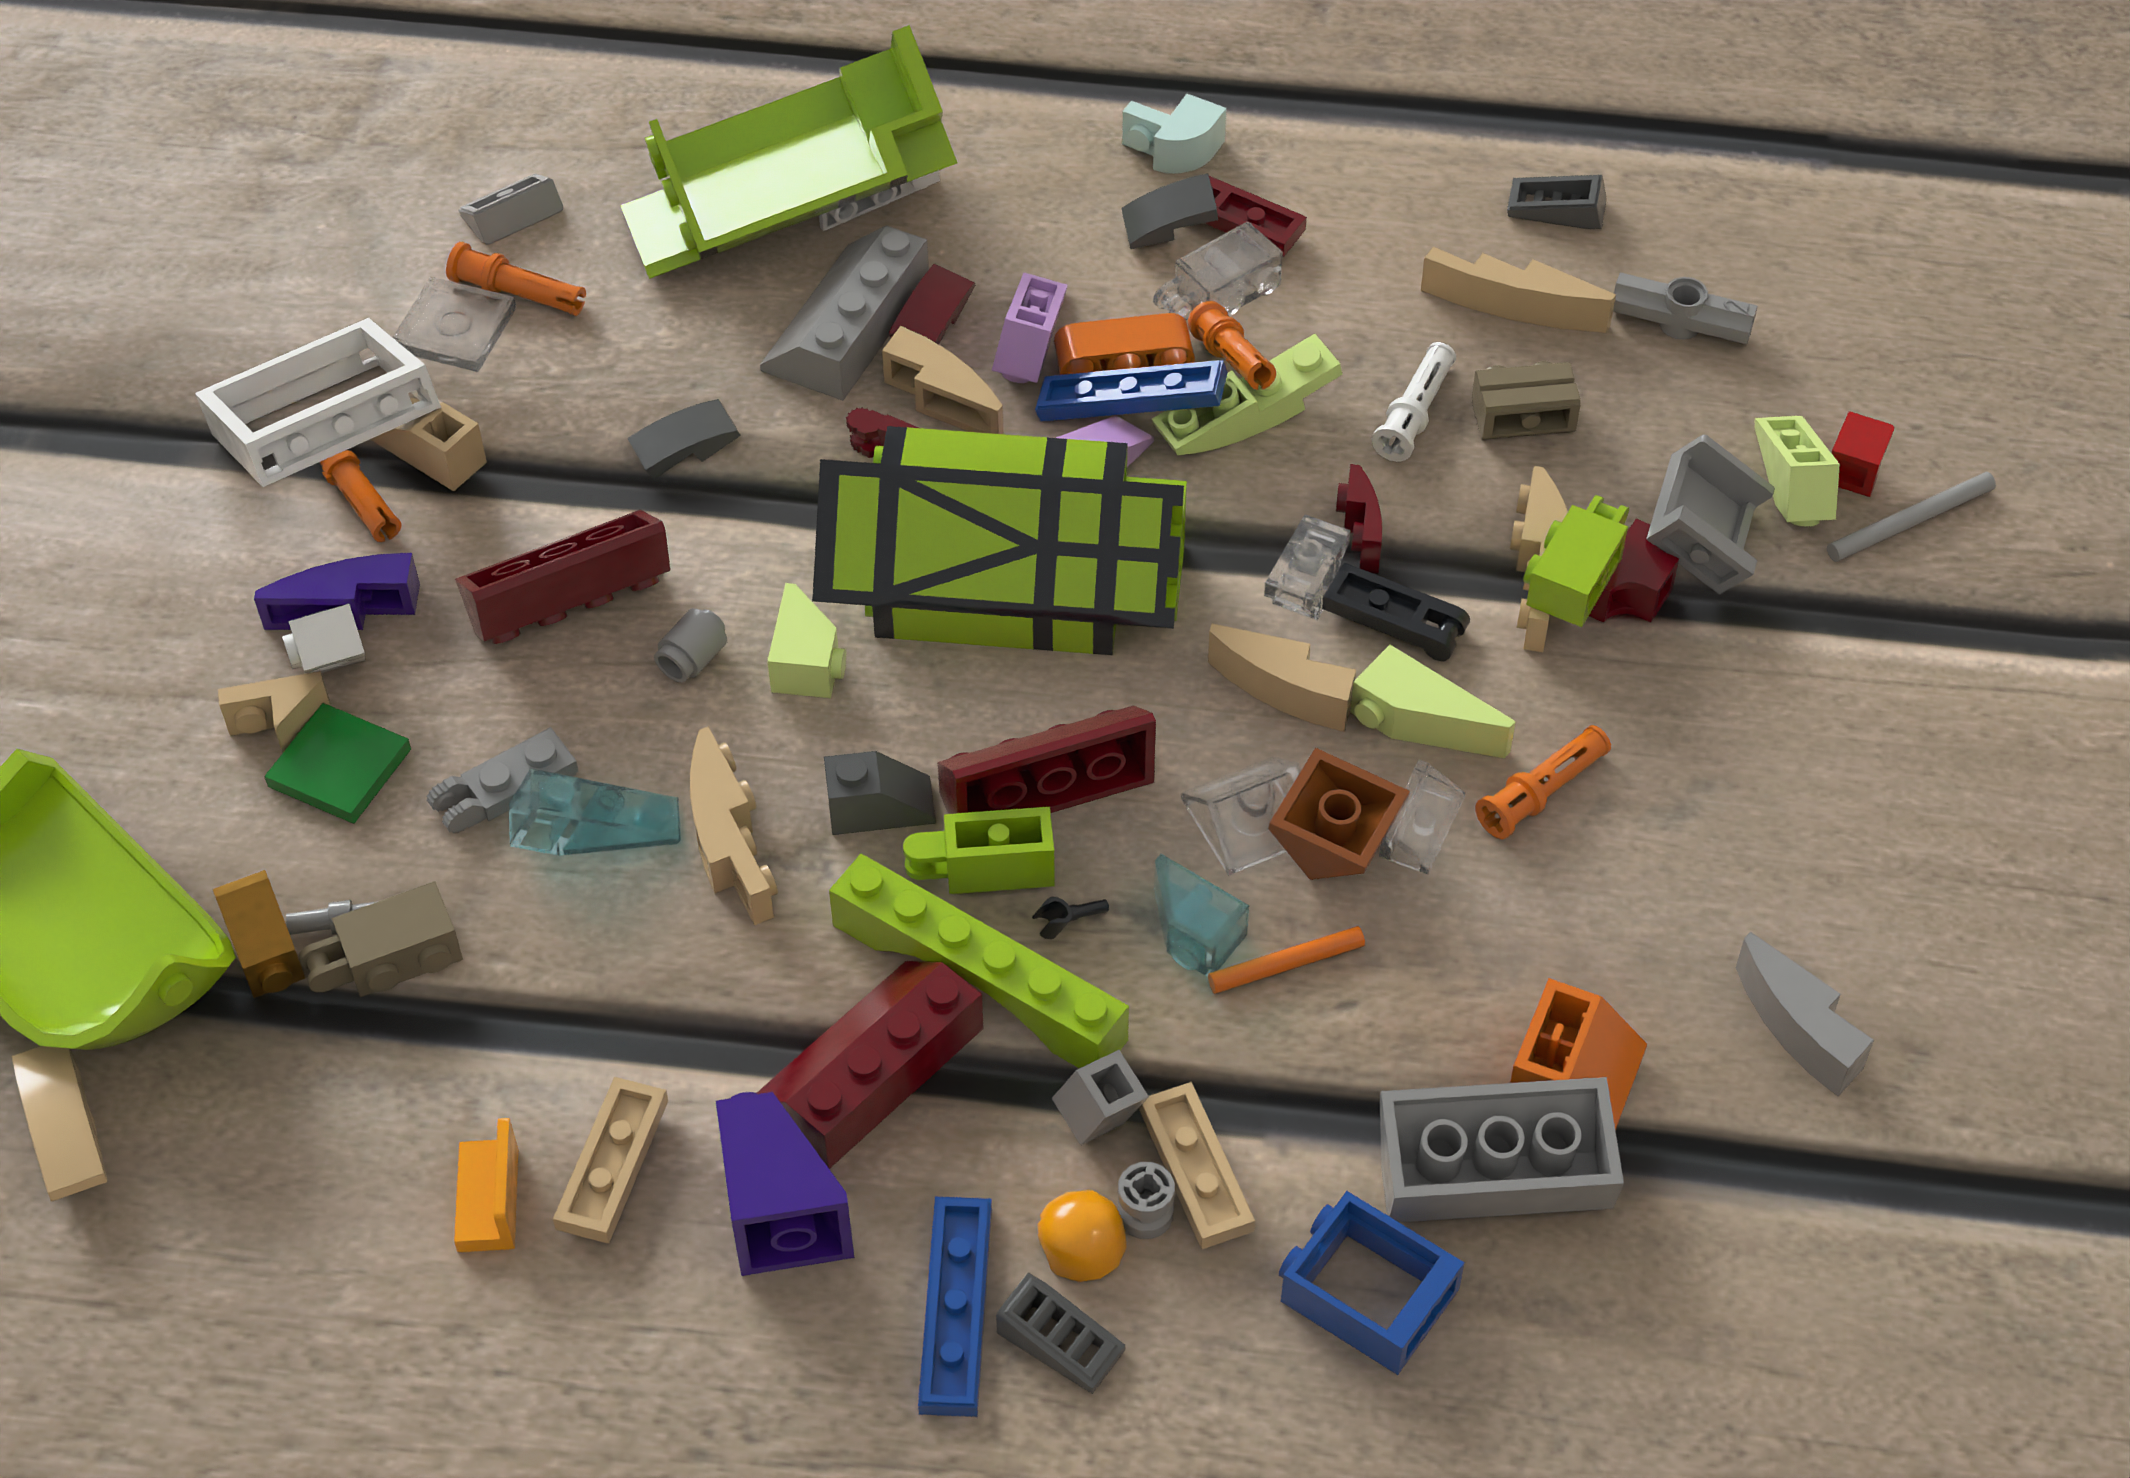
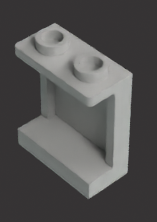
M1701 435L1671 455L1646 540L1656 545L1662 551L1678 557V564L1718 594H1721L1754 574L1757 560L1743 549L1755 508L1772 498L1775 488L1709 436Z

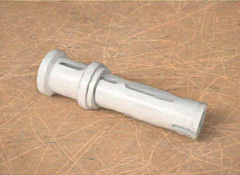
M1441 342L1432 343L1427 349L1426 355L1412 377L1404 395L1390 403L1386 412L1387 420L1385 424L1378 427L1372 436V445L1382 457L1390 461L1400 462L1407 460L1414 450V438L1425 430L1429 422L1427 410L1438 393L1450 367L1456 361V353L1449 345ZM1393 436H1395L1396 439L1394 443L1392 444V446L1389 445L1390 439Z

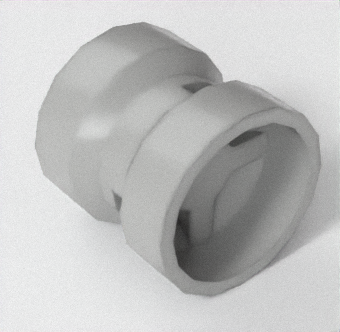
M1139 1162L1130 1165L1122 1173L1118 1181V1211L1123 1219L1125 1231L1136 1238L1153 1239L1161 1236L1170 1228L1173 1221L1175 1182L1171 1173L1162 1165L1154 1162Z

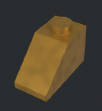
M265 870L212 889L254 998L266 993L282 991L291 984L306 979Z

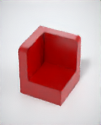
M1848 411L1831 452L1840 464L1839 488L1867 497L1871 496L1883 457L1895 427L1892 424Z

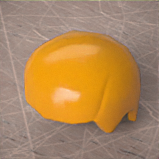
M1093 1190L1071 1191L1049 1202L1040 1214V1221L1037 1223L1040 1246L1044 1250L1050 1269L1058 1276L1077 1282L1101 1279L1119 1266L1126 1250V1234L1123 1219L1111 1200Z

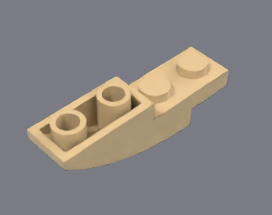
M1534 466L1531 485L1521 484L1516 513L1526 515L1524 522L1514 521L1510 550L1519 551L1516 571L1525 572L1534 554L1542 556L1545 551L1544 542L1549 528L1555 520L1562 522L1568 512L1559 490L1544 467ZM1524 582L1523 590L1528 591L1529 584ZM1522 598L1517 628L1526 629L1523 649L1543 652L1550 615L1527 606V599Z
M708 726L698 731L690 768V799L698 849L714 894L734 886L755 926L774 918L771 896L778 894V890L769 867L766 864L759 867L753 857L757 855V849L751 835L753 830L750 811L756 809V802L751 788L746 780L737 781L733 774L736 771V764L730 748L726 742L718 745Z

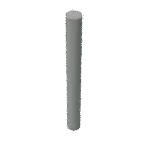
M1989 472L1975 476L1828 544V555L1834 562L1849 557L1995 489V479Z

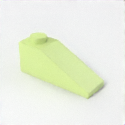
M1803 416L1755 418L1754 428L1769 483L1775 488L1773 493L1774 503L1785 520L1794 525L1806 527L1815 526L1820 523V520H1836L1840 464Z
M1390 644L1353 682L1350 713L1356 716L1363 725L1377 729L1391 739L1504 759L1511 752L1515 720Z

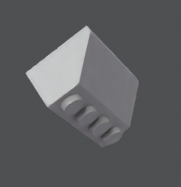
M886 225L848 244L760 364L761 371L843 401L889 337V331L903 306L929 270L927 239Z
M1607 1077L1381 1091L1380 1093L1381 1171L1386 1211L1389 1217L1398 1222L1614 1209L1624 1181Z

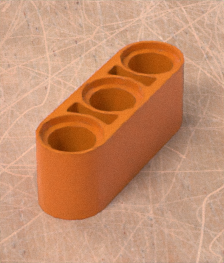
M1176 313L1072 323L1060 328L1054 337L1060 375L1194 363L1195 361L1186 319Z

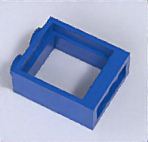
M1346 1191L1335 1207L1327 1204L1320 1211L1311 1227L1310 1233L1313 1236L1305 1247L1301 1249L1295 1246L1283 1261L1279 1270V1276L1283 1278L1281 1302L1398 1375L1459 1291L1465 1262ZM1347 1236L1422 1281L1387 1330L1312 1283Z

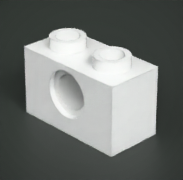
M350 604L291 620L289 625L292 634L282 636L292 669L303 667L305 674L318 671L324 673L365 660V652Z

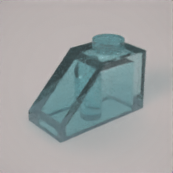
M1160 854L1155 860L1154 893L1166 951L1183 968L1197 970L1208 977V973L1220 969L1247 936L1249 905L1165 855Z

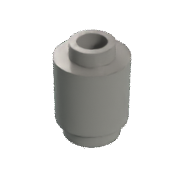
M694 608L688 610L658 643V651L654 655V660L659 669L676 682L682 683L688 678L696 677L727 643L723 621L710 610Z

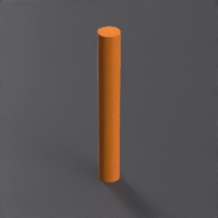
M1359 926L1349 928L1208 973L1209 985L1212 992L1217 994L1364 947L1365 938Z

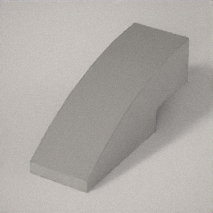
M1750 932L1744 938L1736 964V970L1748 997L1765 1025L1784 1049L1811 1076L1835 1095L1839 1096L1864 1069L1874 1040L1835 1013L1841 995L1839 992Z

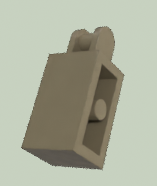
M435 881L332 918L337 935L304 947L298 956L301 966L309 969L310 973L307 977V982L312 991L325 992L354 981L360 997L373 992L390 990L398 983L425 973L442 971L450 964L463 960L454 926Z

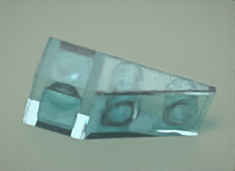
M530 768L509 803L510 847L562 856L678 844L681 840L678 797Z

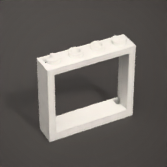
M369 318L195 393L212 435L262 487L441 408L426 365ZM367 348L375 353L374 357L362 361L359 354L360 351ZM378 365L387 372V374L258 431L252 432L245 425ZM408 393H412L420 401L412 404ZM273 454L277 465L264 470L261 464L263 462L262 458Z

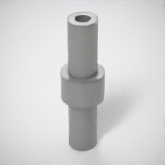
M351 900L330 902L328 908L288 913L286 914L287 929L290 935L331 929L332 934H337L332 918L376 902L353 905Z

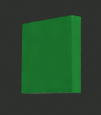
M322 703L264 777L269 788L355 824L410 752L411 746L409 739Z

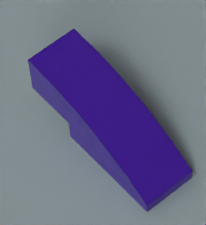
M412 553L377 554L344 559L312 567L284 577L256 590L254 601L264 630H291L289 625L291 620L350 604L357 630H363L366 615H415L420 582Z

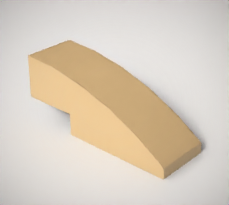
M900 326L882 350L884 383L914 394L917 412L968 432L1004 434L1003 405L976 372L947 349L918 333Z
M1211 624L1209 630L1208 663L1225 678L1254 698L1281 712L1316 725L1345 732L1351 709L1356 669L1309 660L1310 643Z
M40 1046L12 1056L27 1124L51 1202L108 1182L94 1118L86 1100L81 1073L70 1048Z

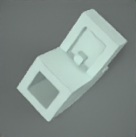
M1189 94L1185 95L1171 115L1130 101L1123 110L1122 145L1152 155L1153 170L1177 174L1196 170L1207 164L1225 142L1226 108Z

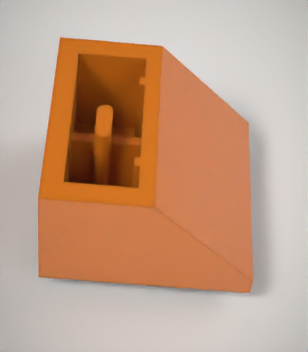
M1548 978L1513 1065L1510 1083L1607 1077L1616 1131L1645 1054L1647 1043L1602 996Z

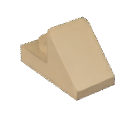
M321 671L218 689L219 706L230 736L243 733H257L261 730L275 728L282 753L322 703L331 706Z

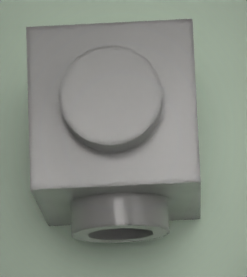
M1118 1050L1076 1070L1052 1097V1100L1080 1145H1083L1123 1125L1149 1096L1121 1051Z

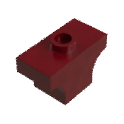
M1636 518L1627 531L1622 559L1589 617L1604 623L1614 615L1630 614L1651 623L1673 589L1679 558L1662 551L1656 545L1646 540L1650 524Z

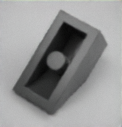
M877 751L824 756L832 835L936 824L929 775Z

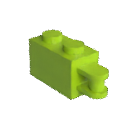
M1595 495L1586 510L1572 505L1562 522L1555 520L1546 535L1544 553L1542 556L1534 554L1526 568L1523 582L1529 584L1526 605L1583 627L1622 559L1628 526L1624 524L1628 517L1629 507L1620 505L1619 508H1615L1603 503V497Z
M1050 807L944 814L945 831L914 833L909 835L903 843V852L906 857L904 864L907 875L916 880L948 878L949 894L1055 886L1054 842Z

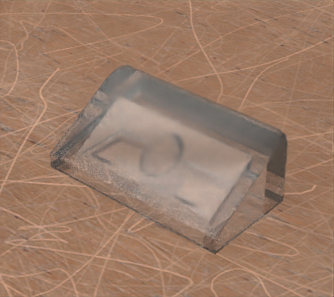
M1419 759L1405 786V789L1410 791L1409 797L1380 845L1379 857L1428 875L1460 809L1466 792L1429 763Z

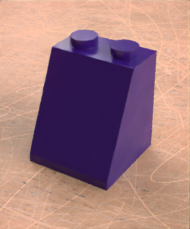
M743 1092L729 1099L716 1100L730 1215L741 1276L855 1258L847 1193L773 1092L761 1094Z

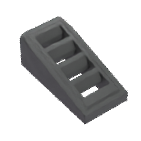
M1603 175L1513 178L1507 208L1508 217L1583 229H1602L1607 202ZM1527 194L1534 195V200L1526 202ZM1545 198H1552V201H1545Z
M1031 1273L1025 1275L996 1315L997 1334L1091 1394L1094 1393L1125 1351L1126 1345L1059 1292ZM1033 1306L1037 1308L1028 1322L1023 1320ZM1053 1318L1058 1323L1050 1334L1045 1337L1040 1332L1048 1321ZM1071 1331L1079 1336L1065 1353L1059 1347ZM1092 1343L1100 1349L1084 1368L1078 1363V1360Z

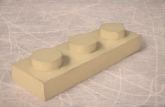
M618 1077L613 1078L553 1217L556 1230L610 1243L668 1104V1096L665 1089Z
M1192 1082L1150 1095L1139 1107V1111L1165 1169L1172 1175L1176 1194L1201 1250L1254 1232L1255 1219Z

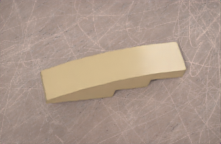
M1432 247L1424 257L1421 291L1466 308L1514 321L1558 329L1606 333L1610 328L1616 294L1532 259L1525 270H1522L1485 253H1482L1474 264L1436 247Z

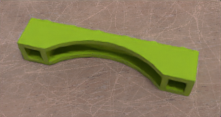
M860 854L829 889L834 927L876 951H893L914 956L927 962H943L961 978L988 994L1010 1011L1053 1054L1080 1069L1113 1052L1121 1051L1128 1042L1129 1005L867 856Z

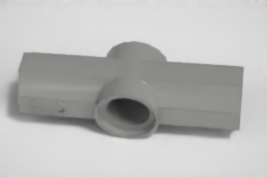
M1620 272L1614 290L1616 298L1613 312L1658 322L1666 335L1681 340L1690 339L1698 333H1703L1748 344L1758 308L1757 305L1708 294L1706 286L1699 280L1691 277L1675 278L1669 284Z

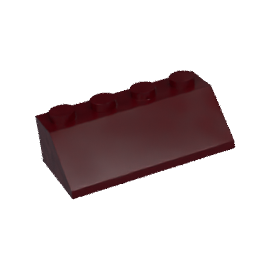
M638 510L456 578V584L475 634L484 642L490 639L492 644L507 642L521 634L519 630L521 627L537 621L539 626L551 625L567 617L566 610L582 604L587 609L595 608L614 599L612 593L630 586L632 591H638L657 584L660 581L658 575L671 571L666 530L663 521L642 510Z
M1132 705L1119 710L1103 711L1095 717L1074 723L1058 724L1046 731L1019 739L1010 738L998 745L971 753H958L949 759L937 762L940 796L948 814L1050 807V812L1054 813L1152 784L1155 779L1156 719L1152 712Z
M905 961L763 1086L757 1094L768 1092L775 1094L830 1169L984 1029L982 993L943 962Z

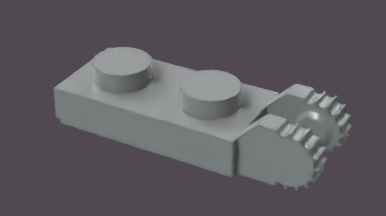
M550 727L461 774V777L451 776L443 780L442 783H437L429 791L428 799L426 800L433 810H437V812L448 809L447 812H444L445 815L442 817V822L449 832L459 833L462 830L464 831L465 828H470L485 819L490 821L576 775L579 772L577 761Z

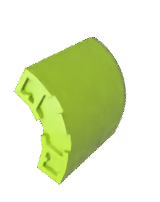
M16 749L0 766V1016L13 1029L39 1046L84 1050L101 1049L131 1041L159 1028L201 998L224 974L236 958L230 939L213 918L53 758Z

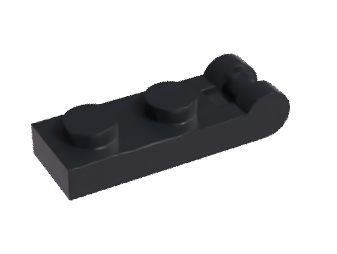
M1345 562L1323 596V610L1423 648L1429 657L1438 661H1447L1451 657L1457 646L1455 638L1462 636L1470 623L1468 613L1456 605ZM1427 620L1437 624L1439 628L1426 624Z

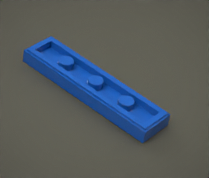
M1217 360L1045 376L1035 411L1040 422L1220 406L1228 371L1224 361Z
M935 1196L918 1399L919 1415L978 1417L992 1199Z

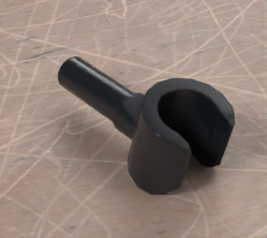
M1052 896L1041 905L1032 916V919L1045 918L1049 921L1039 934L1042 938L1051 940L1056 938L1069 921L1106 913L1109 911V904L1106 899L1079 905H1068L1063 899Z

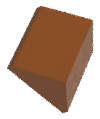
M1315 747L1269 822L1268 829L1310 880L1364 874L1406 803L1410 791Z

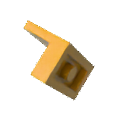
M510 1118L498 1119L497 1140L459 1142L454 1243L458 1253L515 1249L519 1149Z

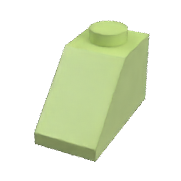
M785 583L767 661L771 692L831 698L835 678L843 679L845 674L846 649L838 648L837 629L833 623L796 584Z

